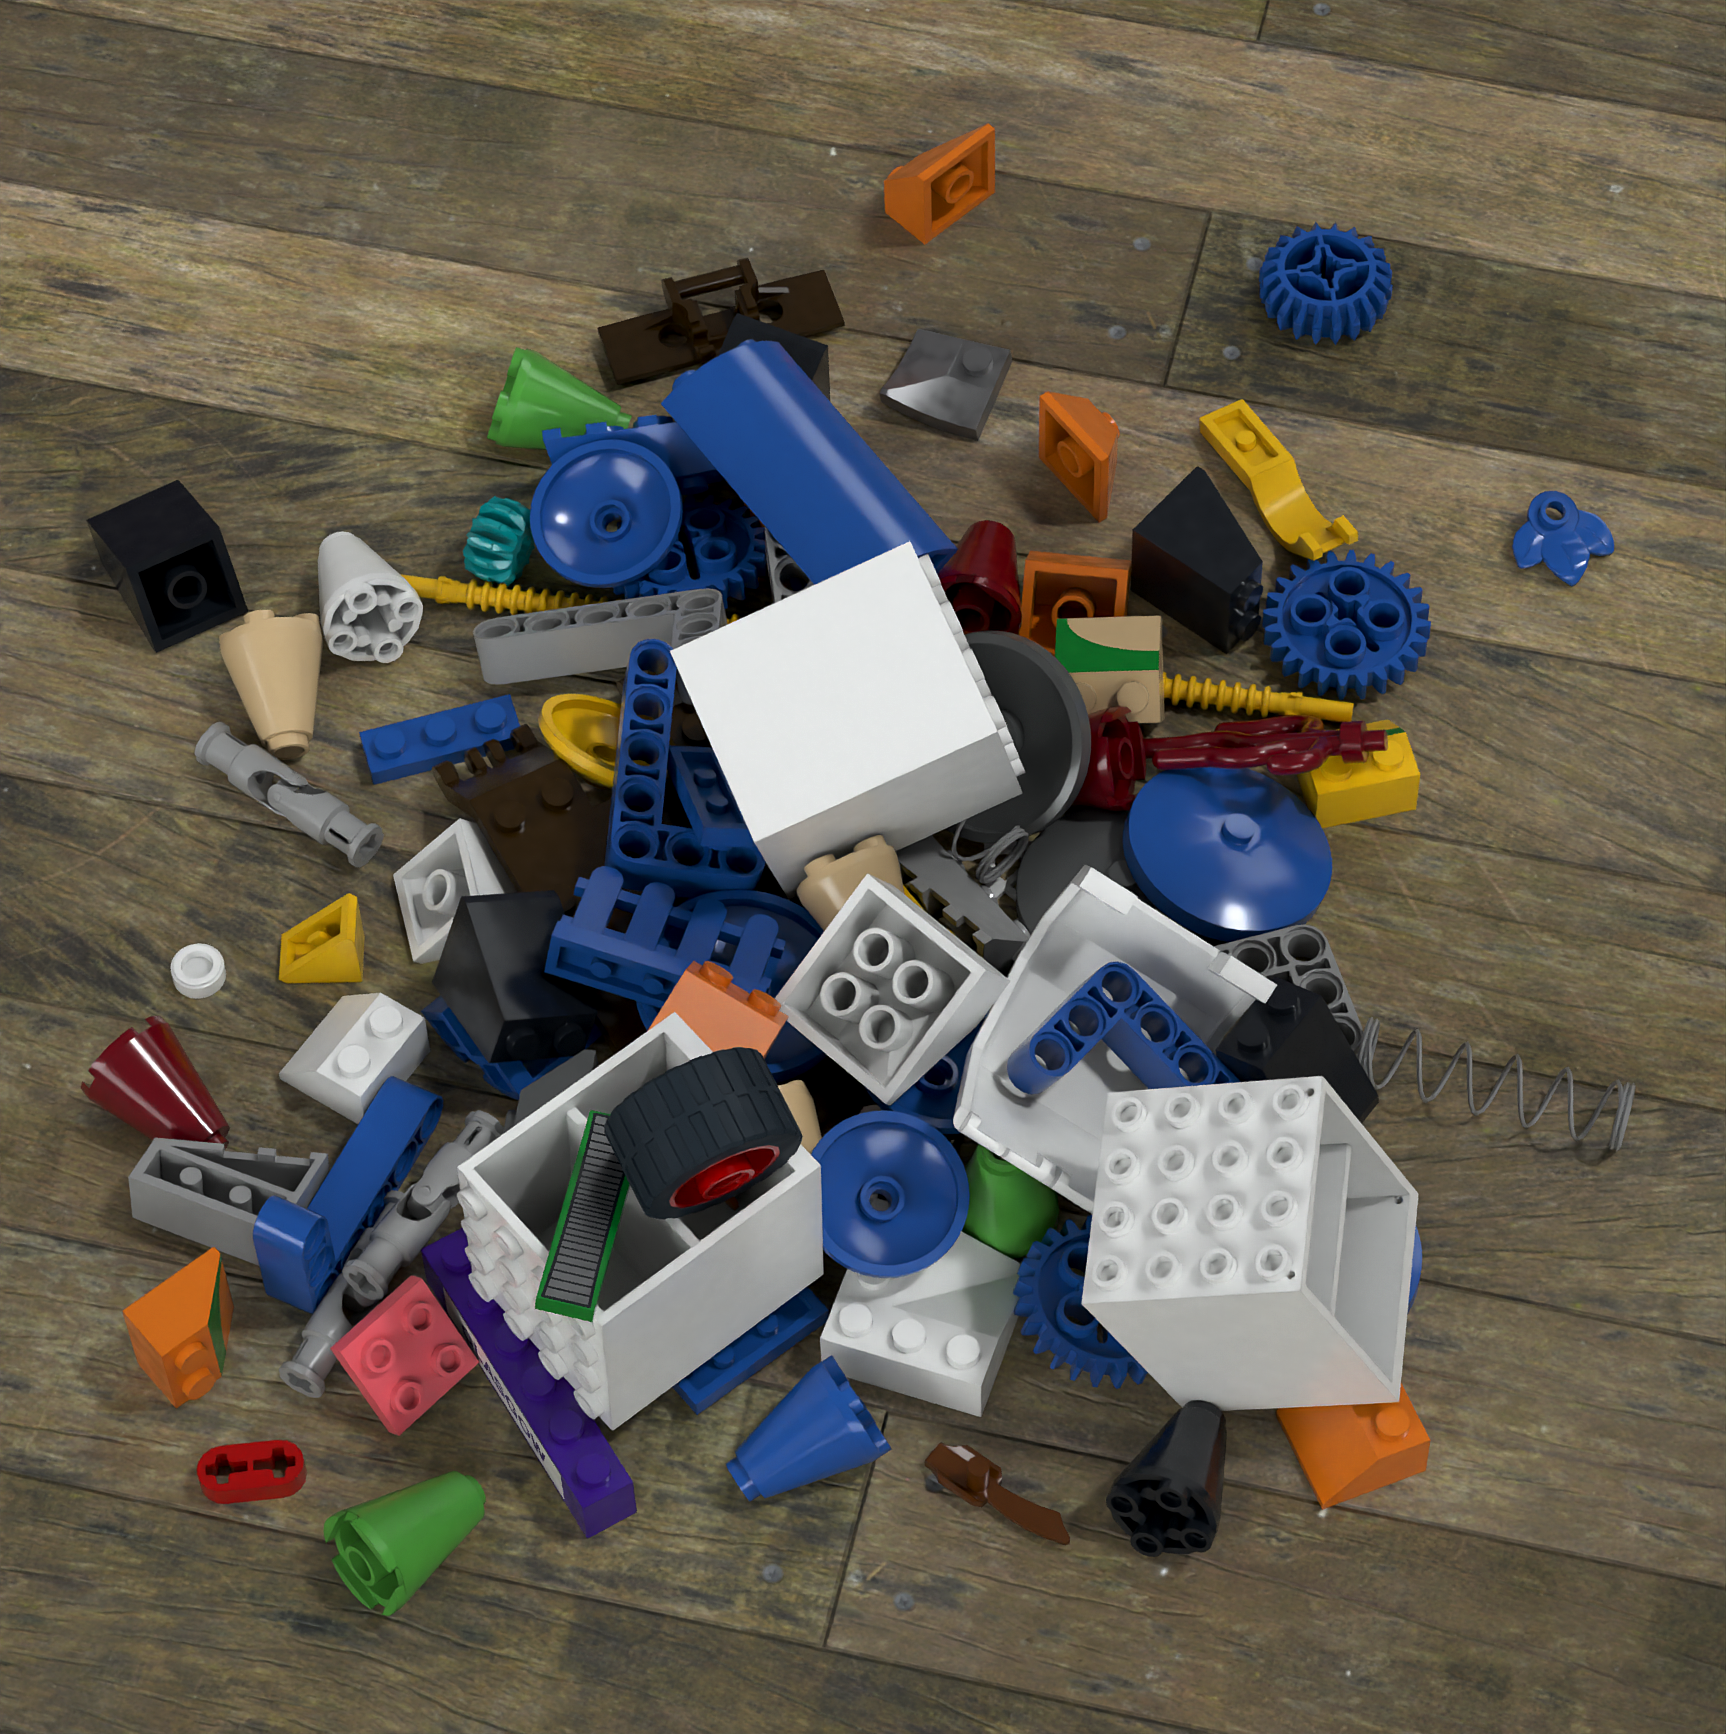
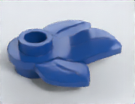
M1545 491L1538 494L1531 501L1527 510V522L1515 533L1512 549L1520 569L1535 566L1543 561L1555 576L1566 584L1575 586L1587 568L1590 554L1597 556L1611 555L1614 552V540L1611 531L1599 516L1594 513L1578 510L1573 500L1564 493ZM1546 509H1556L1561 513L1562 519L1553 520L1549 518L1546 514Z

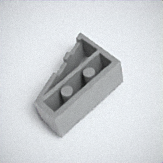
M154 1138L128 1177L132 1218L208 1247H215L221 1252L259 1266L252 1232L261 1207L268 1198L276 1195L307 1209L329 1173L328 1154L311 1152L310 1159L277 1156L276 1149L259 1147L258 1154L225 1151L224 1144Z

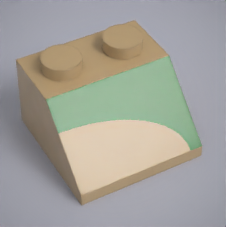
M1161 615L1057 619L1055 657L1066 668L1076 683L1088 714L1112 706L1128 707L1132 711L1125 715L1128 722L1160 723L1165 719Z

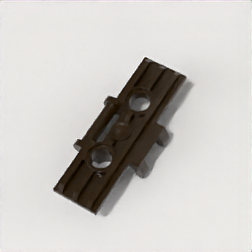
M743 258L737 260L736 266L674 281L672 277L662 279V289L668 309L612 323L597 329L616 384L619 385L697 364L700 368L718 356L737 313L760 321V311L774 309L780 312L782 316L777 321L767 324L803 337L843 327L845 322L825 270L758 285L757 277L749 259ZM741 285L738 290H734L735 306L728 310L703 316L697 300L692 301L691 298ZM672 333H678L687 338V341L678 347H667L660 342L664 336Z

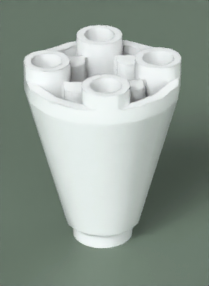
M336 532L329 535L321 543L318 556L320 624L329 650L333 654L352 661L377 660L381 663L395 661L403 653V646L410 641L419 628L423 605L416 590L360 538L355 537L349 532Z

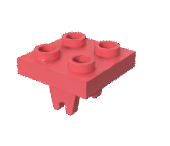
M413 1275L408 1277L330 1348L388 1432L398 1436L479 1363V1360L424 1280Z

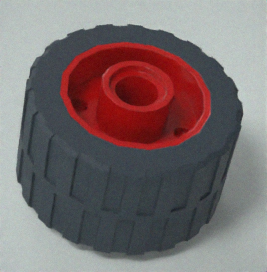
M743 1047L722 1049L711 1054L699 1056L666 1071L655 1079L653 1078L617 1105L604 1125V1133L644 1214L659 1220L674 1219L694 1214L745 1192L786 1164L789 1158L797 1152L803 1137L762 1054L758 1050Z

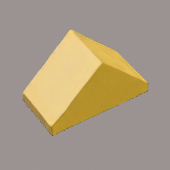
M348 893L281 934L280 981L287 984L362 982L365 936L357 896Z

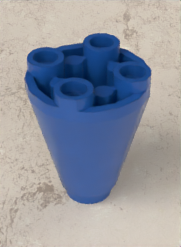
M831 1355L813 1366L734 1451L737 1457L725 1464L743 1494L751 1502L760 1495L765 1499L871 1463L892 1450V1448L876 1425L859 1395L855 1393L847 1377Z

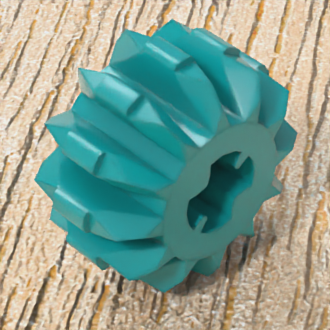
M494 496L487 503L485 502L480 507L478 516L472 519V527L470 532L466 534L468 539L463 549L465 569L483 581H491L494 585L504 582L507 587L514 580L521 577L524 566L529 564L531 552L536 548L530 527V509L521 505L520 502L509 498L502 499Z

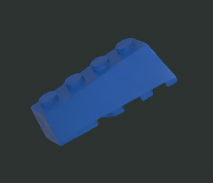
M650 415L637 417V421L633 423V428L624 429L621 426H607L606 422L585 424L586 432L584 435L561 437L560 428L542 430L543 441L552 465L567 452L586 443L599 440H623L641 445L656 454L672 472L682 495L702 493L709 489L708 484L726 481L677 422H673L670 416Z

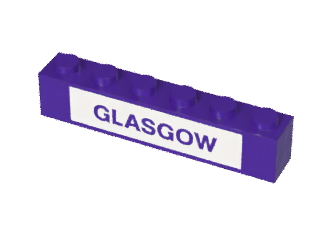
M463 1228L421 1249L426 1280L449 1318L479 1360L478 1364L588 1539L637 1513L633 1481L594 1419L590 1418L576 1401L574 1396L575 1389L564 1377L559 1380L555 1379L542 1364L538 1355L540 1350L529 1338L524 1341L520 1340L507 1325L503 1316L505 1311L494 1299L486 1302L474 1289L469 1279V1274L472 1273L471 1262L465 1253V1248L468 1246L467 1235Z

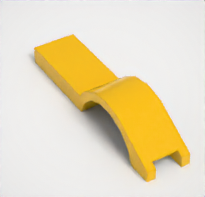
M1243 399L1199 418L1200 433L1250 490L1265 525L1286 550L1314 561L1323 557V553L1345 543L1350 545L1358 541V531L1344 515L1336 518L1334 523H1331L1315 508L1301 482L1293 456Z

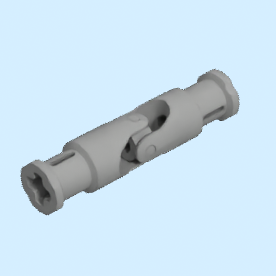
M216 722L212 724L200 737L194 752L197 762L205 766L211 764L228 775L230 784L273 812L286 817L293 825L321 845L331 844L346 854L349 863L354 867L366 865L377 853L384 837L380 826L375 823L367 825L350 813V808L347 804L329 792L320 788H314L308 784L306 778L258 745L245 744L231 734L230 727L225 723ZM275 773L278 776H280L281 779L277 782V784L272 785V780Z
M481 1110L471 1111L465 1118V1128L453 1142L445 1143L427 1164L422 1178L408 1188L399 1201L370 1233L371 1242L357 1259L349 1260L343 1266V1276L356 1292L371 1300L382 1299L388 1292L387 1283L400 1267L409 1266L421 1252V1249L425 1247L447 1218L450 1209L459 1203L457 1193L460 1191L457 1167L504 1134V1127L495 1117ZM408 1210L414 1216L415 1221L403 1217Z
M394 1190L387 1192L383 1199L385 1208L374 1226L363 1231L347 1261L357 1259L371 1242L370 1233L404 1195L403 1192ZM408 1210L403 1217L415 1221L414 1216ZM343 1273L337 1276L303 1329L301 1335L304 1340L292 1360L283 1362L279 1368L280 1378L297 1392L303 1393L308 1397H321L326 1389L324 1381L337 1361L330 1348L375 1308L378 1299L371 1300L356 1292L345 1280ZM342 1308L354 1311L349 1320L344 1316Z

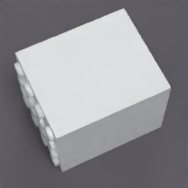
M910 541L670 651L753 841L788 900L798 896L796 889L799 883L808 877L804 867L819 857L833 854L837 860L853 853V848L861 841L876 835H883L886 844L893 846L894 850L897 851L1023 793L1017 776L1026 772L1019 759L1003 715L994 696H991L992 694L985 681L983 672L972 649L969 647L960 622L950 601L946 597L929 555L926 554L918 558Z
M675 1012L457 1167L460 1185L457 1198L464 1213L461 1226L468 1240L465 1253L471 1262L472 1273L469 1274V1279L472 1286L486 1302L494 1299L505 1311L503 1316L507 1325L520 1340L524 1341L529 1338L540 1350L538 1355L542 1364L555 1379L559 1380L564 1377L575 1389V1399L582 1410L592 1419L599 1416L612 1431L824 1274L821 1165L800 1145L797 1152L789 1158L788 1162L773 1172L772 1175L745 1192L734 1196L739 1203V1208L736 1211L723 1202L703 1211L679 1218H667L666 1220L650 1218L644 1214L630 1186L593 1322L535 1309L536 1296L590 1110L611 1114L613 1109L622 1103L628 1095L638 1090L648 1081L689 1060L713 1052Z
M1323 1076L1107 1093L1081 1304L1182 1408L1188 1402L1195 1400L1209 1402L1221 1411L1399 1402L1419 1194Z

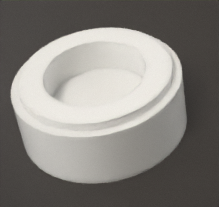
M201 943L188 945L179 950L172 959L171 974L174 985L186 997L195 999L209 997L220 990L225 982L226 969L223 957L216 948Z

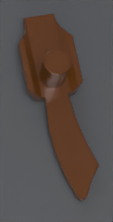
M940 1442L925 1459V1466L936 1476L938 1483L969 1504L983 1507L988 1502L1007 1519L1025 1530L1063 1545L1070 1544V1536L1063 1525L1060 1512L1039 1506L1002 1487L1001 1467L970 1446H950Z

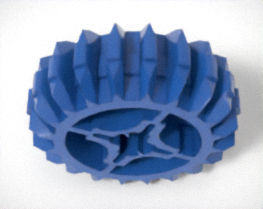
M1315 221L1311 231L1306 232L1296 226L1294 233H1292V238L1280 235L1276 247H1269L1268 253L1265 255V262H1263L1259 272V282H1261L1259 296L1261 303L1265 304L1268 318H1277L1280 331L1293 328L1296 340L1305 334L1311 335L1315 345L1321 337H1330L1336 345L1341 335H1346L1355 341L1360 333V329L1371 332L1375 321L1383 319L1388 302L1392 297V270L1390 269V263L1386 262L1384 249L1374 248L1372 236L1358 239L1355 227L1347 232H1342L1335 222L1330 229H1321Z

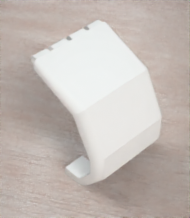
M1084 865L1040 919L1007 975L1010 983L992 1005L966 1055L953 1124L962 1134L1093 1214L1107 1093L1147 1090L1148 1088L1102 1039L1067 1074L1040 1094H1027L1013 1085L1007 1072V1063L1011 1054L1080 984L1109 962L1118 961L1134 969L1213 1053L1225 1034L1255 1000L1266 1004L1277 984L1139 900L1138 896L1094 868ZM1103 988L1105 995L1113 1001L1111 994ZM1069 1021L1073 1031L1080 1035L1076 1025ZM1141 1028V1031L1144 1034V1036L1151 1041V1038L1147 1031ZM1035 1055L1038 1063L1043 1068L1047 1069L1046 1064L1044 1063L1042 1058H1040L1038 1055ZM1179 1068L1183 1077L1189 1081L1185 1071Z

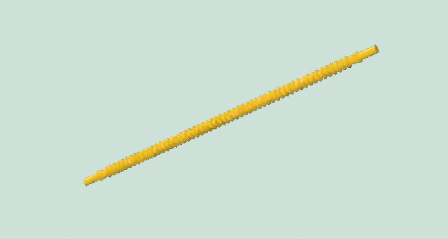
M400 574L416 590L421 598L435 599L437 604L465 603L469 610L474 609L475 605H481L483 612H487L490 607H495L498 614H501L504 609H510L511 615H517L519 611H524L525 614L608 602L606 596L601 597L600 601H594L592 594H588L585 599H580L577 592L572 593L571 597H565L563 590H559L556 595H551L548 588L543 589L542 593H536V589L533 586L529 587L527 591H522L519 584H516L510 590L507 589V585L504 582L500 583L497 588L493 587L491 581H486L483 586H480L475 578L471 579L469 583H462L446 576L433 579ZM733 614L731 619H727V624L739 620L738 614ZM1163 671L1164 698L1171 699L1174 706L1178 704L1179 700H1184L1189 708L1193 706L1194 702H1199L1204 710L1208 708L1209 704L1216 705V709L1219 712L1223 710L1224 706L1231 707V712L1234 714L1238 712L1239 708L1246 709L1248 716L1252 715L1254 710L1261 711L1263 718H1266L1268 713H1276L1281 716L1311 715L1321 720L1335 722L1352 721L1354 703L1303 696V692H1271L1270 686H1266L1264 691L1256 690L1255 684H1251L1249 689H1244L1241 687L1240 682H1236L1234 687H1229L1224 679L1220 681L1219 685H1214L1209 677L1205 679L1204 683H1199L1194 675L1190 677L1189 681H1184L1179 673L1175 675L1174 679H1169L1166 672Z

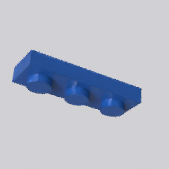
M508 694L362 731L359 734L373 785L431 771L432 766L445 760L451 761L453 765L465 762L463 757L465 751L473 747L478 749L482 757H486L483 743L491 739L498 740L504 752L513 750L515 748L511 742L510 733L511 730L519 727L520 724L511 695Z
M669 745L667 771L700 846H708L709 848L722 851L730 850L733 847L752 848L753 838L713 748Z
M806 1287L672 1386V1388L698 1415L825 1324L829 1317V1310Z

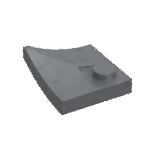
M917 329L905 356L879 393L881 402L926 425L979 441L1012 364L1011 352L1009 349Z

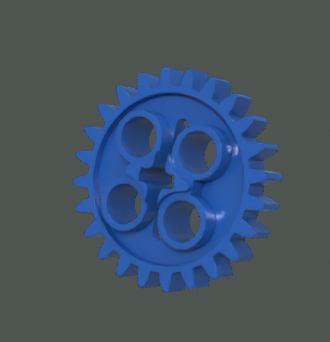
M693 494L688 495L685 502L682 503L683 514L680 531L685 533L693 568L696 569L697 580L690 578L684 548L679 541V536H677L672 549L652 571L633 582L613 587L614 594H624L625 599L710 588L721 592L724 609H727L728 597L731 596L739 600L746 599L744 588L757 589L759 587L758 577L767 576L768 574L765 551V527L760 526V521L756 516L750 517L747 506L734 510L732 499H727L720 505H716L714 503V495H708L702 503L695 502ZM622 522L617 523V530L621 527Z
M1331 550L1327 553L1326 563L1320 564L1317 559L1313 561L1307 558L1306 571L1293 564L1290 566L1289 580L1281 577L1276 579L1275 592H1268L1266 609L1263 610L1264 645L1271 646L1270 660L1272 662L1283 661L1282 675L1284 677L1299 672L1298 687L1301 689L1312 681L1318 683L1317 695L1321 697L1329 687L1336 688L1339 700H1344L1348 689H1355L1359 698L1365 699L1367 686L1371 685L1379 693L1385 694L1387 679L1399 685L1403 684L1405 670L1416 672L1418 658L1425 657L1431 621H1428L1429 604L1421 603L1422 588H1409L1411 576L1409 573L1394 577V562L1392 561L1386 563L1381 568L1375 567V554L1372 553L1362 563L1356 561L1354 550H1349L1345 561H1338L1336 555Z
M1092 1215L1087 1216L1081 1230L1071 1219L1065 1221L1060 1233L1050 1227L1047 1229L1042 1242H1033L1027 1258L1023 1259L1017 1272L1020 1277L1013 1288V1294L1020 1297L1014 1309V1315L1028 1317L1020 1331L1021 1334L1027 1336L1038 1334L1039 1339L1033 1352L1038 1354L1050 1350L1054 1353L1050 1368L1053 1370L1064 1362L1071 1365L1070 1380L1075 1381L1082 1371L1090 1372L1092 1386L1098 1387L1103 1375H1109L1114 1387L1118 1389L1121 1388L1128 1373L1137 1385L1142 1384L1148 1372L1103 1326L1101 1331L1103 1343L1097 1340L1099 1321L1081 1304L1085 1277L1075 1274L1070 1269L1076 1268L1085 1274ZM1066 1316L1078 1319L1082 1322L1083 1326L1073 1324Z

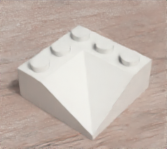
M867 873L775 999L781 1004L779 1011L789 1016L787 1022L885 1104L892 1105L980 1023L1010 983V980L895 886Z
M875 1198L872 1207L878 1211H885L889 1206L888 1201ZM961 1231L954 1245L941 1259L918 1273L899 1278H874L847 1269L820 1337L821 1361L832 1355L848 1378L982 1417L1018 1316L1014 1315V1309L1020 1297L1013 1294V1288L1020 1277L1017 1272L1021 1264Z

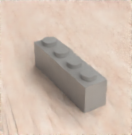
M933 835L895 851L899 861L903 885L917 899L921 907L946 929L952 930L957 938L1007 977L1014 964L1011 958L1030 937L1026 927L1017 920L1012 921L999 907L992 891L984 885L979 886L967 874L962 861L955 859L951 850L946 851L933 838Z

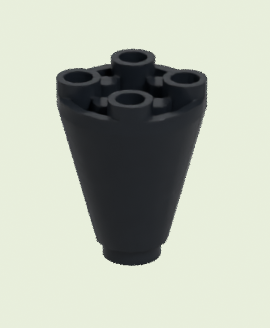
M1200 1400L1190 1401L1185 1404L1121 1472L1110 1488L1106 1497V1505L1110 1509L1113 1519L1126 1534L1131 1536L1130 1542L1132 1547L1145 1556L1157 1557L1162 1552L1173 1554L1206 1552L1213 1544L1221 1518L1227 1439L1226 1418L1215 1405Z

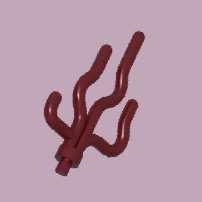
M1287 715L1261 720L1219 723L1214 731L1143 739L1146 759H1152L1153 765L1160 770L1210 767L1242 769L1266 765L1268 771L1273 775L1301 774L1316 770L1326 762L1329 756H1342L1344 764L1365 763L1368 760L1369 752L1387 751L1388 749L1386 730L1368 731L1365 721L1342 722L1340 730H1324L1322 720L1311 715Z

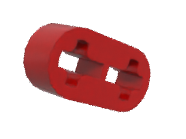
M287 1440L218 1446L204 1453L197 1465V1475L202 1493L209 1500L220 1504L292 1496L302 1488L307 1477L302 1451L296 1444ZM286 1460L288 1467L285 1470V1476L280 1478L274 1477L272 1470L275 1469V1462ZM230 1466L231 1474H229L228 1482L218 1484L216 1476L219 1474V1467Z

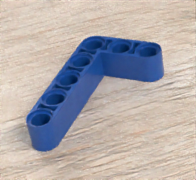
M658 639L640 641L632 648L623 682L605 866L617 869L623 876L622 888L643 891L648 884L660 882L670 886L674 890L675 896L688 898L721 890L757 891L766 861L754 842L752 848L733 847L730 850H715L708 846H700L693 828L661 824L677 667L670 653L673 648L666 642ZM649 670L655 672L658 675H649L643 671ZM637 715H646L654 720H645ZM633 760L644 761L649 766L638 765ZM627 806H638L643 808L645 811L637 812L631 810ZM622 852H634L641 856V858H631ZM676 859L689 860L694 865L686 866L680 864ZM737 866L746 870L747 873H738L729 867Z
M1118 961L1109 962L1080 984L1011 1054L1007 1063L1009 1079L1016 1088L1027 1094H1040L1067 1074L1102 1039L1148 1089L1241 1082L1134 969ZM1103 988L1111 994L1113 1001L1105 995ZM1069 1021L1076 1025L1080 1035L1073 1031ZM1141 1028L1147 1031L1151 1038V1041L1144 1036V1034L1141 1031ZM1035 1055H1038L1040 1058H1042V1060L1046 1064L1047 1069L1043 1068L1038 1063ZM1179 1068L1185 1071L1189 1081L1183 1077Z
M390 1076L381 1086L307 1209L276 1195L266 1200L257 1215L252 1235L265 1292L268 1296L313 1315L333 1281L342 1273L343 1266L366 1228H372L385 1208L383 1199L387 1192L399 1190L434 1132L442 1114V1096L397 1077Z

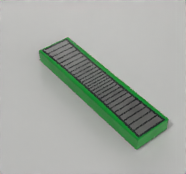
M594 1110L589 1112L535 1303V1309L593 1322L630 1190L627 1177L604 1133V1125L610 1114Z

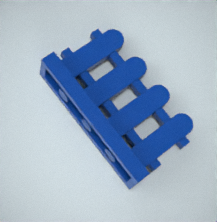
M602 866L592 872L589 880L582 877L578 878L573 895L581 897V901L574 918L563 915L561 921H557L551 935L544 971L545 973L662 1008L684 971L693 961L703 965L704 961L719 965L733 976L731 983L748 993H751L753 989H757L768 994L772 979L763 977L770 956L781 959L786 941L777 938L779 926L770 916L754 915L748 919L745 928L725 922L727 909L723 903L716 899L706 898L698 901L693 912L673 906L675 892L667 884L660 882L650 883L645 886L640 896L622 890L623 876L617 869ZM615 908L633 913L626 934L607 928ZM666 924L686 930L678 950L659 945ZM718 940L738 946L730 966L711 961Z

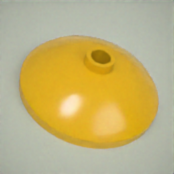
M561 694L549 698L544 703L538 717L539 727L549 747L557 756L567 762L574 773L582 777L588 784L600 789L612 790L621 704L583 694ZM633 760L638 765L649 766L644 761Z

